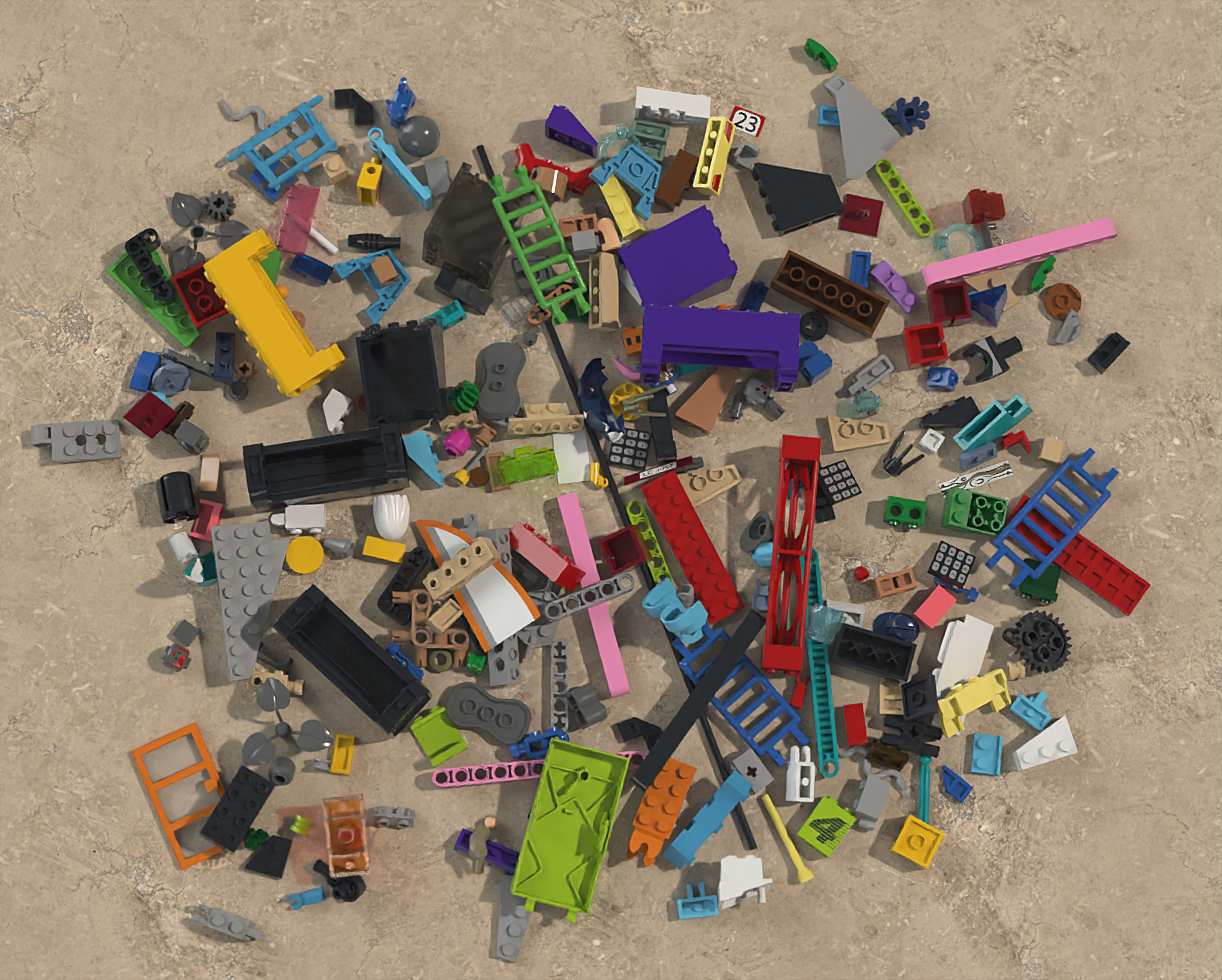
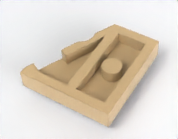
M880 677L879 716H885L886 714L904 716L901 687L895 686L885 681V678Z

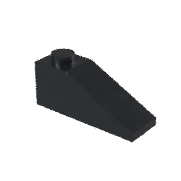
M442 268L434 282L436 291L453 300L457 299L459 303L484 316L493 301V298L445 268Z

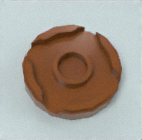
M1057 283L1051 286L1043 299L1047 314L1057 320H1065L1071 308L1077 313L1081 308V295L1070 284Z

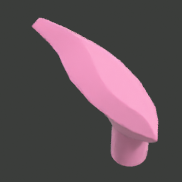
M613 358L612 361L624 377L633 382H640V373Z

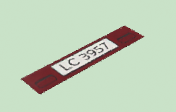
M692 455L625 476L624 486L693 464Z

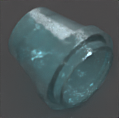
M814 603V606L809 605L808 611L810 612L806 637L831 645L847 617L843 616L844 612Z

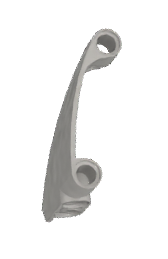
M835 74L823 86L827 93L836 100L845 177L858 180L882 159L901 137L887 119L855 87L839 74Z

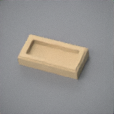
M450 598L427 620L426 624L441 636L463 615V611Z

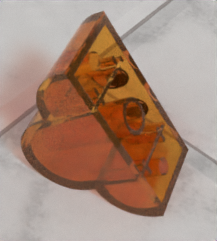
M363 794L322 798L330 877L337 878L371 874L370 830Z

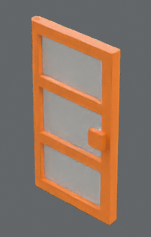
M194 722L131 751L181 870H186L224 852L221 848L199 836L200 831L226 790L197 723Z

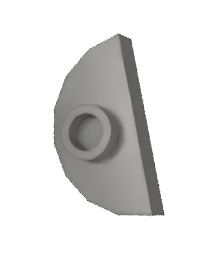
M1072 308L1053 342L1066 344L1074 341L1080 334L1082 328L1081 319Z

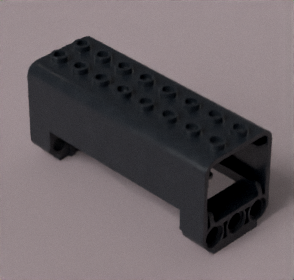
M398 421L379 424V428L267 446H264L263 443L243 446V459L249 497L257 512L284 508L289 505H302L410 487L402 432Z
M315 584L305 590L273 626L279 635L392 739L406 727L432 698L428 688L416 677L412 676Z

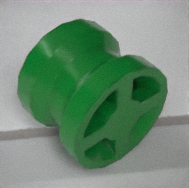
M472 652L466 670H474L477 674L481 675L487 656H478L475 652Z

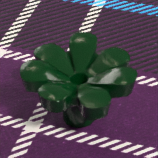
M253 827L248 830L249 835L244 838L245 847L249 849L252 846L253 850H257L259 844L261 846L266 844L265 838H268L269 834L262 828L257 831Z

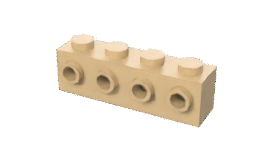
M604 252L589 255V305L592 309L589 311L590 330L600 332L619 330L618 255Z
M478 537L472 541L471 546L458 551L456 557L443 562L441 568L428 573L427 578L422 582L433 601L442 602L501 559V556L490 538Z

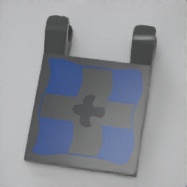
M265 144L259 146V152L264 157L269 158L273 155ZM281 160L269 166L276 177L289 170ZM243 164L237 168L238 173L272 205L299 181V178L294 175L280 184V189L276 192L275 188L270 189L268 187L269 182L258 170L255 169L250 173Z

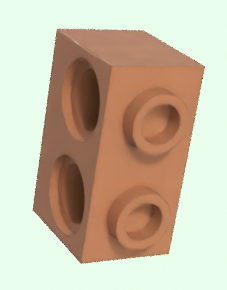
M596 213L559 219V228L565 241L571 240V233L594 230L595 236H599Z
M912 568L881 576L872 581L878 600L911 591L917 587Z

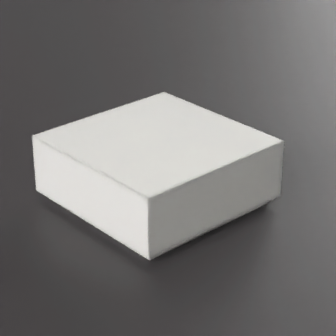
M929 427L919 445L935 455L945 437Z

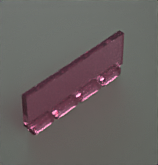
M299 183L298 186L290 185L287 195L288 199L286 200L283 212L285 216L282 217L279 231L282 233H278L276 246L282 248L283 252L304 257L320 189Z

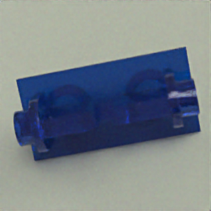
M752 281L739 311L755 310L759 312L769 287L764 286L765 283L763 281Z

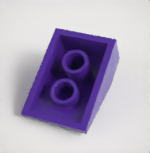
M554 105L545 123V137L597 158V141L568 108L562 105L559 107Z

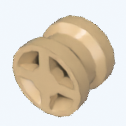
M1018 660L1016 663L1006 662V674L1009 681L1015 678L1025 679L1023 660Z

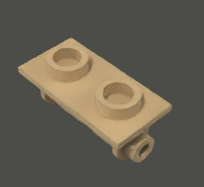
M472 407L470 411L465 413L458 412L459 416L455 417L454 412L448 413L446 419L438 421L442 434L450 433L453 429L470 427L479 423L475 408Z

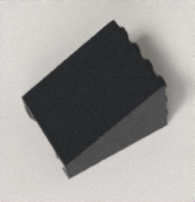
M427 318L419 323L417 320L406 321V324L399 325V322L388 323V326L383 327L380 324H373L360 331L361 333L355 339L369 428L379 427V424L396 421L431 420L432 418H434V421L446 419L448 417L442 320L436 321V318Z

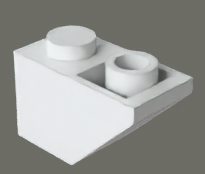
M333 388L323 402L326 422L331 435L340 432L344 425L343 420L346 416L349 417L354 410L352 399Z

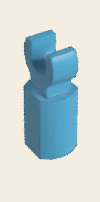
M323 887L305 891L303 894L293 893L289 895L290 902L298 901L292 904L293 910H298L303 905L307 906L326 900Z

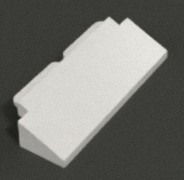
M968 614L963 618L964 623L957 620L947 625L937 657L938 662L942 663L941 668H936L932 672V675H935L937 700L951 692L952 687L958 684L964 685L968 683L967 679L979 675L994 628L993 625ZM938 713L934 714L929 726L942 729L938 722L940 720ZM966 715L960 716L962 723L964 722Z

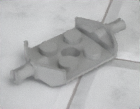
M550 578L546 588L527 592L539 613L545 617V622L542 625L532 621L517 631V637L526 645L523 658H527V660H531L535 648L552 645L559 621L551 622L545 616L547 604L560 599L553 591L555 583ZM553 607L549 609L548 614L555 617L559 614V610Z

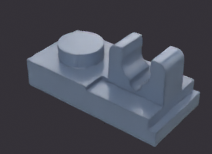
M991 441L959 455L962 471H968L996 458V444Z

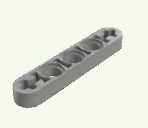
M557 639L551 646V728L554 727V724L558 723V717L554 718V714L559 716L566 714V718L562 717V724H565V727L562 729L566 732L568 730V702L565 695L568 693L569 647L565 640ZM558 643H562V647L566 648L562 650V657L566 656V660L561 658L554 660V656L558 657V650H554ZM558 662H562L566 667L562 673H557L554 670V666ZM563 682L565 690L563 692L555 691V683ZM557 701H562L565 704V709L562 712L554 709V704Z

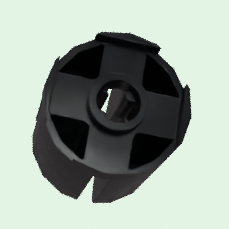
M181 471L170 472L157 479L156 490L164 524H175V521L187 520L188 522L199 518L200 508L194 478L190 473Z

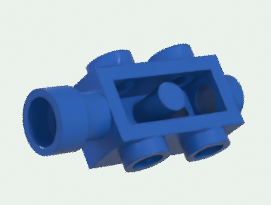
M557 726L546 729L547 733L539 734V731L527 734L528 738L524 739V743L510 744L511 756L513 759L522 758V755L527 754L528 758L533 757L534 760L543 759L545 754H547L551 737H558L561 740L570 742L569 735L564 729L558 730ZM537 741L541 743L540 749L535 746Z

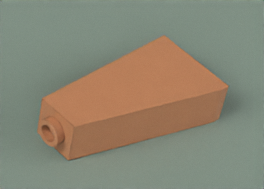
M719 366L676 412L674 419L709 435L738 378L739 371H737V368Z

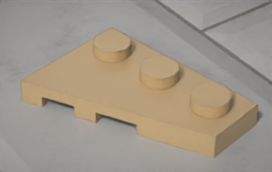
M999 270L961 279V281H966V284L972 290L982 293L985 300L1002 313L1020 302Z
M833 415L826 416L834 453L891 442L887 423L854 420L847 417H834Z
M734 464L677 475L694 509L743 482Z

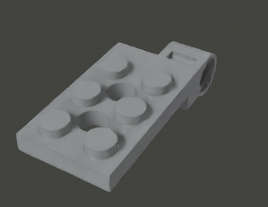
M119 419L37 424L31 426L32 446L48 447L52 445L53 463L121 458ZM99 435L106 438V442L102 445H98L95 442V438ZM78 437H85L87 440L83 446H78L75 441Z

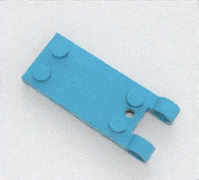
M377 127L370 129L368 137L371 142L372 151L381 157L426 211H430L433 208L431 190L426 185L422 186L396 156L394 147L391 144L387 145L385 143L383 131ZM378 132L381 134V137L372 139L371 135Z

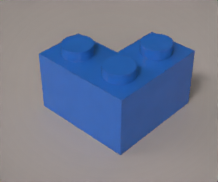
M807 340L799 345L798 371L811 387L830 373L833 361L827 353L824 354L822 350L819 351L815 343Z

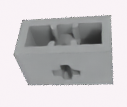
M594 230L571 233L574 261L589 260V255L599 252L598 235L595 236Z
M752 748L731 762L733 765L731 770L733 772L736 770L753 785L748 791L749 793L752 792L755 795L774 781V778ZM748 767L750 770L755 769V777L752 775L747 776Z

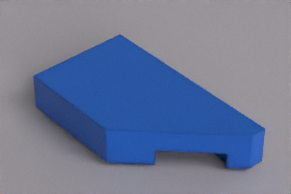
M944 765L942 772L945 791L959 803H962L973 787Z

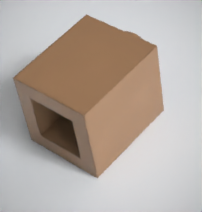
M388 255L385 257L380 256L373 260L371 267L382 288L399 280V276Z

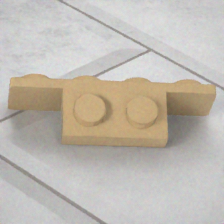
M561 403L524 405L523 412L525 418L509 419L507 433L508 435L582 431L584 416L582 414L565 415Z

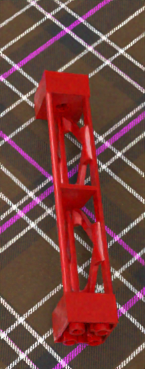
M783 434L780 439L778 456L780 471L765 642L762 645L760 669H764V673L776 674L778 670L784 671L783 675L795 676L797 672L802 671L822 438ZM785 463H789V465H788L787 468H786V475H785V482H784ZM806 465H813L811 490L809 484V470ZM792 480L788 533L786 537V501L789 482ZM800 480H802L805 494V511L800 534L795 538ZM808 525L806 551H801ZM779 531H780V547H779L780 549H778ZM777 554L780 555V557H779V559H778V566H777ZM805 556L804 577L802 583L801 561L799 557ZM783 571H784L783 590H782V601H781V613H780V624H779V629H778V627H777L778 593H779V585H780L781 574H782ZM792 572H794L797 586V604L792 626L787 631ZM800 618L798 646L795 647L791 645L794 642L798 620ZM771 623H772V638H771V640H772V643H773V644H770Z

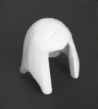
M390 494L386 495V497L384 495L374 497L373 515L376 528L380 536L385 540H399L407 530L410 506L406 495Z

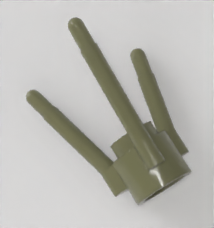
M664 384L623 399L625 413H631L632 417H666L665 413L641 412L638 410L642 408V401L654 397V395L650 394L666 388L667 385Z

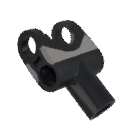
M991 335L976 342L965 350L962 355L964 359L968 357L983 359L986 368L983 373L975 377L977 383H981L1007 372L1010 367L1006 359L1022 352L1023 348L1016 336L997 345Z

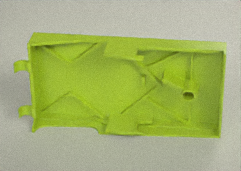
M551 737L510 887L512 894L527 898L525 903L526 911L534 912V905L537 901L569 909L567 914V921L576 923L578 912L590 915V905L600 866L607 850L629 758Z

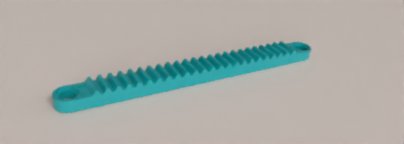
M812 547L814 559L810 565L805 636L819 771L823 777L833 778L839 772V757L819 557L817 551ZM799 557L803 583L805 560L803 557ZM826 763L834 765L835 770L833 773L829 774L824 771Z

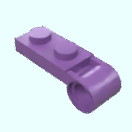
M882 260L869 273L870 278L877 285L882 286L906 314L922 301L886 261Z

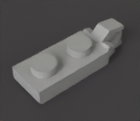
M885 354L881 355L855 375L854 379L851 380L853 385L846 392L850 397L859 391L861 394L867 392L896 369Z

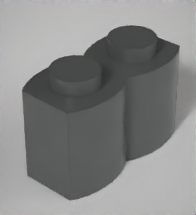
M590 683L574 689L565 695L578 724L583 730L607 718V710L598 700L596 688Z

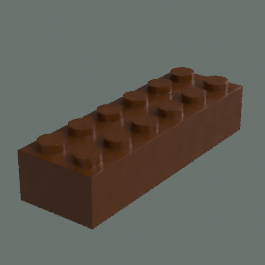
M788 250L770 285L771 289L869 339L874 334L890 303L886 298L791 250Z

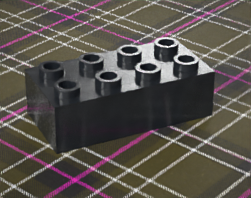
M842 622L839 626L830 663L904 684L909 677L917 644Z
M241 765L200 831L199 836L233 856L276 785Z

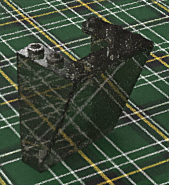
M463 162L424 232L422 260L428 265H434L441 269L445 268L464 280L476 284L481 289L490 290L508 253L511 242L492 203L493 198L497 197L494 189L490 187L488 182L480 179L479 173H476L475 176L470 173L472 165ZM532 192L501 203L505 213L507 214L529 205ZM524 215L509 221L513 231L519 229Z

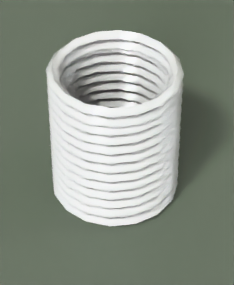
M188 532L178 533L169 539L170 545L180 563L197 556L198 553Z

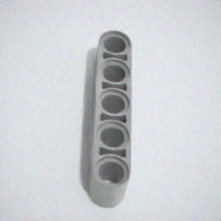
M623 573L553 601L545 607V616L547 620L557 622L627 594L634 588V577L629 573ZM623 579H629L631 585L625 588L620 582ZM605 586H611L613 593L606 595L602 589ZM587 593H592L595 595V600L587 602L584 596ZM573 600L577 603V607L569 609L566 606L567 602ZM553 607L559 610V614L555 617L548 614L549 609Z

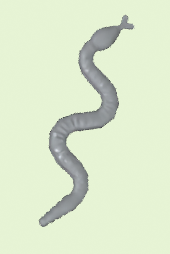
M223 99L221 100L226 114L231 119L242 120L251 113H256L258 115L259 129L265 131V128H267L265 113L260 107L250 106L241 113L234 114ZM293 122L286 126L292 129V134L296 138L302 135L300 128Z
M837 744L839 757L847 758L857 753L864 755L863 772L865 777L870 775L883 780L893 775L896 777L898 789L903 792L902 798L904 799L905 796L909 797L905 792L906 782L899 771L886 769L878 774L871 772L872 761L865 759V755L869 751L867 747L862 745L853 746L846 751H842Z

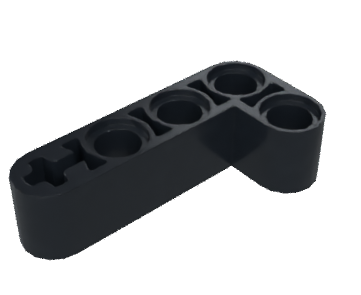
M148 228L130 238L125 244V250L159 303L168 306L174 302L175 295L149 253L160 247L161 238L155 229ZM150 236L156 237L153 242H147V239ZM139 246V250L131 252L132 247ZM144 261H148L149 265L145 268H142L141 264ZM153 277H159L156 283H151ZM162 288L167 294V297L165 298L160 292V289Z
M663 389L650 394L654 395V397L647 400L648 412L666 414V417L649 416L657 464L677 460L675 440H673L666 391Z
M416 547L411 551L377 601L379 610L400 625L408 624L412 619L409 608L401 603L393 604V598L400 597H393L392 589L397 584L403 586L401 592H408L429 561L427 551L422 547ZM421 553H423L422 555L424 559H419L416 562L417 558L415 555H421ZM408 568L414 570L411 577L403 575L404 571ZM383 601H391V607L383 609L381 607ZM406 611L408 616L406 619L400 620L397 618L398 613Z

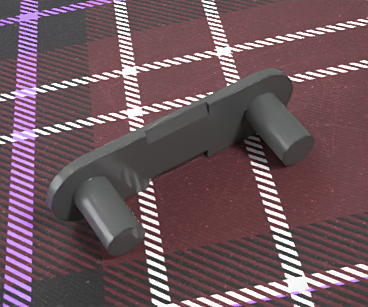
M982 221L980 229L986 249L994 248L990 230H995L997 225L996 223L988 224L987 221Z
M261 642L256 658L279 671H285L286 674H290L289 667L293 659L287 657L284 664H281L276 660L268 658L265 654L259 652L264 645Z

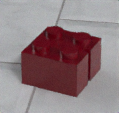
M966 281L928 286L925 293L931 323L941 322L942 327L949 326L950 322L952 325L968 324L970 322L972 313Z
M630 524L598 540L604 557H615V559L606 560L612 576L628 573L653 561L638 525Z

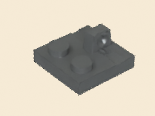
M548 255L526 257L530 266L549 258ZM512 258L511 265L518 295L534 294L518 258ZM551 266L533 273L537 283L553 277ZM553 285L541 291L542 293H551L556 289V286Z

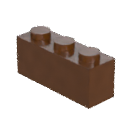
M681 148L679 149L654 195L655 203L673 212L676 206H681L684 199L682 195L684 191H689L692 185L690 180L693 175H696L699 157Z

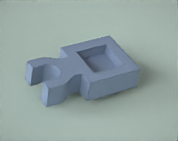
M756 578L755 587L757 591H753L752 609L757 612L767 613L770 579H767L766 586L760 585V579Z

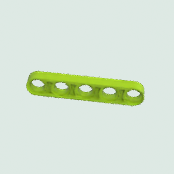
M886 159L879 160L874 168L875 174L917 236L924 239L928 238L933 232L931 221L891 162ZM885 164L888 166V171L882 173L879 171L878 166ZM895 179L898 181L899 186L892 188L889 186L888 181ZM905 194L908 196L909 201L902 203L899 201V196ZM917 210L919 217L911 218L909 211ZM927 225L930 231L923 234L920 232L919 227Z
M636 500L629 502L626 511L631 524L637 525L640 522L647 524L648 529L641 533L645 541L652 540L655 544V547L649 550L652 558L657 557L662 562L658 568H654L651 562L647 563L655 585L659 584L658 577L661 575L667 576L672 582L671 574L644 506ZM638 505L641 511L639 514L634 515L630 512V507Z

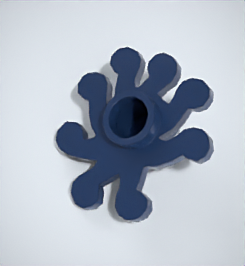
M916 96L908 104H906L905 98H899L896 104L897 111L892 108L885 110L884 114L886 117H895L887 121L893 127L896 124H900L907 136L913 134L912 127H918L919 130L925 129L926 123L923 120L930 118V112L926 111L929 109V103L927 101L921 103L920 98Z

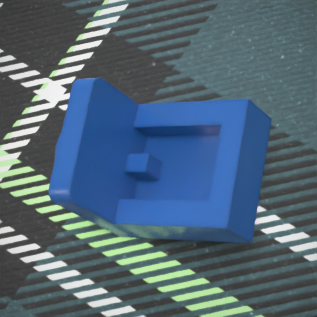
M929 368L926 385L929 387L947 388L950 391L955 390V386L958 384V374L952 368Z

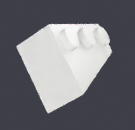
M1064 715L1012 754L1019 772L1074 755L1078 751L1067 718Z

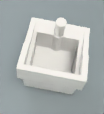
M731 855L721 859L717 890L718 910L739 905L741 900L756 895L758 897V904H766L765 892L770 891L773 880L772 878L763 879L761 858H757L755 855H747L745 858H737V856Z

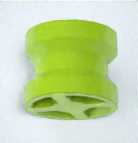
M296 814L294 817L295 822L290 825L289 829L307 837L309 834L308 829L314 822Z

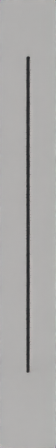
M479 145L476 149L490 180L495 174L484 146ZM506 202L501 203L505 213H509ZM510 220L513 231H516L513 220ZM517 238L521 248L523 249L520 238ZM550 317L544 323L579 413L584 416L576 381ZM584 419L588 436L604 477L608 479V487L622 523L626 527L631 524L595 430ZM646 563L640 566L647 587L651 591L655 584ZM661 621L679 666L683 656L671 644L676 637L673 632L667 630ZM679 666L688 692L691 694L695 688L694 683ZM703 711L699 716V720L722 779L725 782L730 775L705 711ZM739 801L734 810L751 851L758 847Z

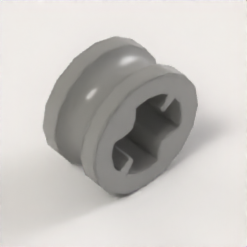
M314 758L315 764L312 765V768L325 771L330 770L328 767L331 764L330 760Z

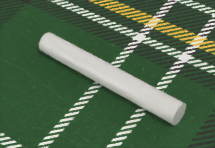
M298 215L293 216L292 221L333 255L338 253L339 249Z

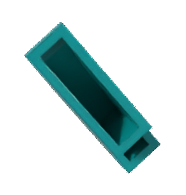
M1018 394L1011 398L1004 406L995 399L956 434L953 439L965 452L970 451L1001 436L1026 418L1033 410Z

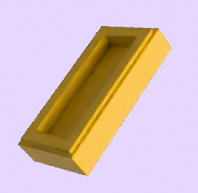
M336 734L330 767L331 773L350 775L356 736Z

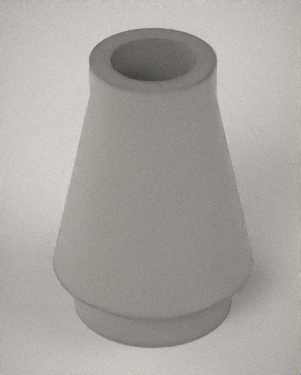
M328 536L325 539L324 547L344 558L352 555L354 543L350 539Z

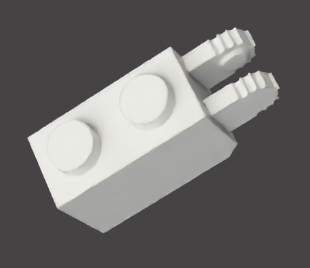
M324 504L289 505L285 509V513L274 514L270 520L273 526L286 528L287 531H290V534H302V531L320 534L321 531L326 530V507Z
M793 746L790 751V761H787L786 801L814 802L815 765L813 762H810V748L808 746L803 747L801 762H799V747Z

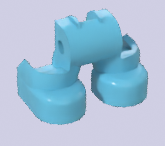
M668 577L644 596L642 605L649 616L653 618L660 617L667 630L673 632L685 643H695L704 636L701 632V627L707 620L708 613L698 601L686 610L676 597V589Z

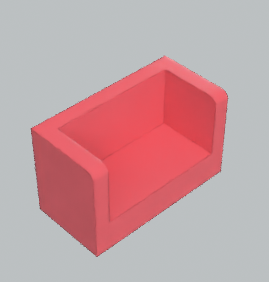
M200 499V515L197 518L194 531L190 532L189 536L192 539L212 544L210 528L212 526H220L225 507L223 504Z
M938 585L912 616L930 631L955 603L956 599Z

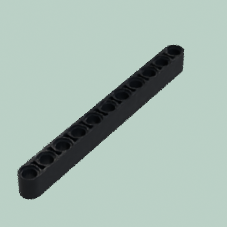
M754 609L749 611L629 780L632 784L643 792L647 791L766 623L764 616Z

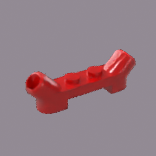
M527 143L521 144L515 149V154L518 158L515 169L525 164L529 177H531L532 170L535 167L557 170L569 178L567 191L577 195H584L587 187L596 183L589 177V174L594 170L591 167L575 173L566 166L560 165L559 167L554 165L548 159L541 160L535 158L530 145Z

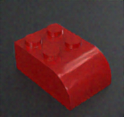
M206 262L171 278L196 329L229 313L225 307L226 301L222 298L220 299L214 290L216 288L215 284L209 282L204 275L206 270L203 265Z

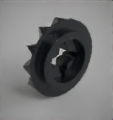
M808 312L800 318V335L806 341L815 342L823 339L827 334L828 322L822 314ZM812 320L814 325L818 326L814 334L810 328H807L811 325Z

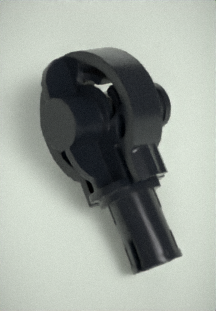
M321 859L315 862L313 870L326 878L327 885L333 888L332 895L335 899L354 902L365 892L366 885L364 880L356 870L349 867L342 868L339 865L331 867Z

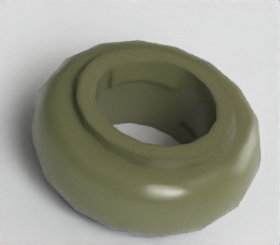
M444 648L434 650L429 656L430 667L437 672L447 671L453 663L451 653ZM438 655L446 657V663L442 666H438L435 663V658Z

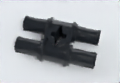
M888 714L885 715L883 726L898 729L901 734L897 736L883 732L880 744L896 747L899 751L913 753L915 756L923 754L934 758L938 757L940 746L924 743L922 738L924 736L940 741L943 734L942 729L929 726L925 721L907 723L904 717L899 718Z

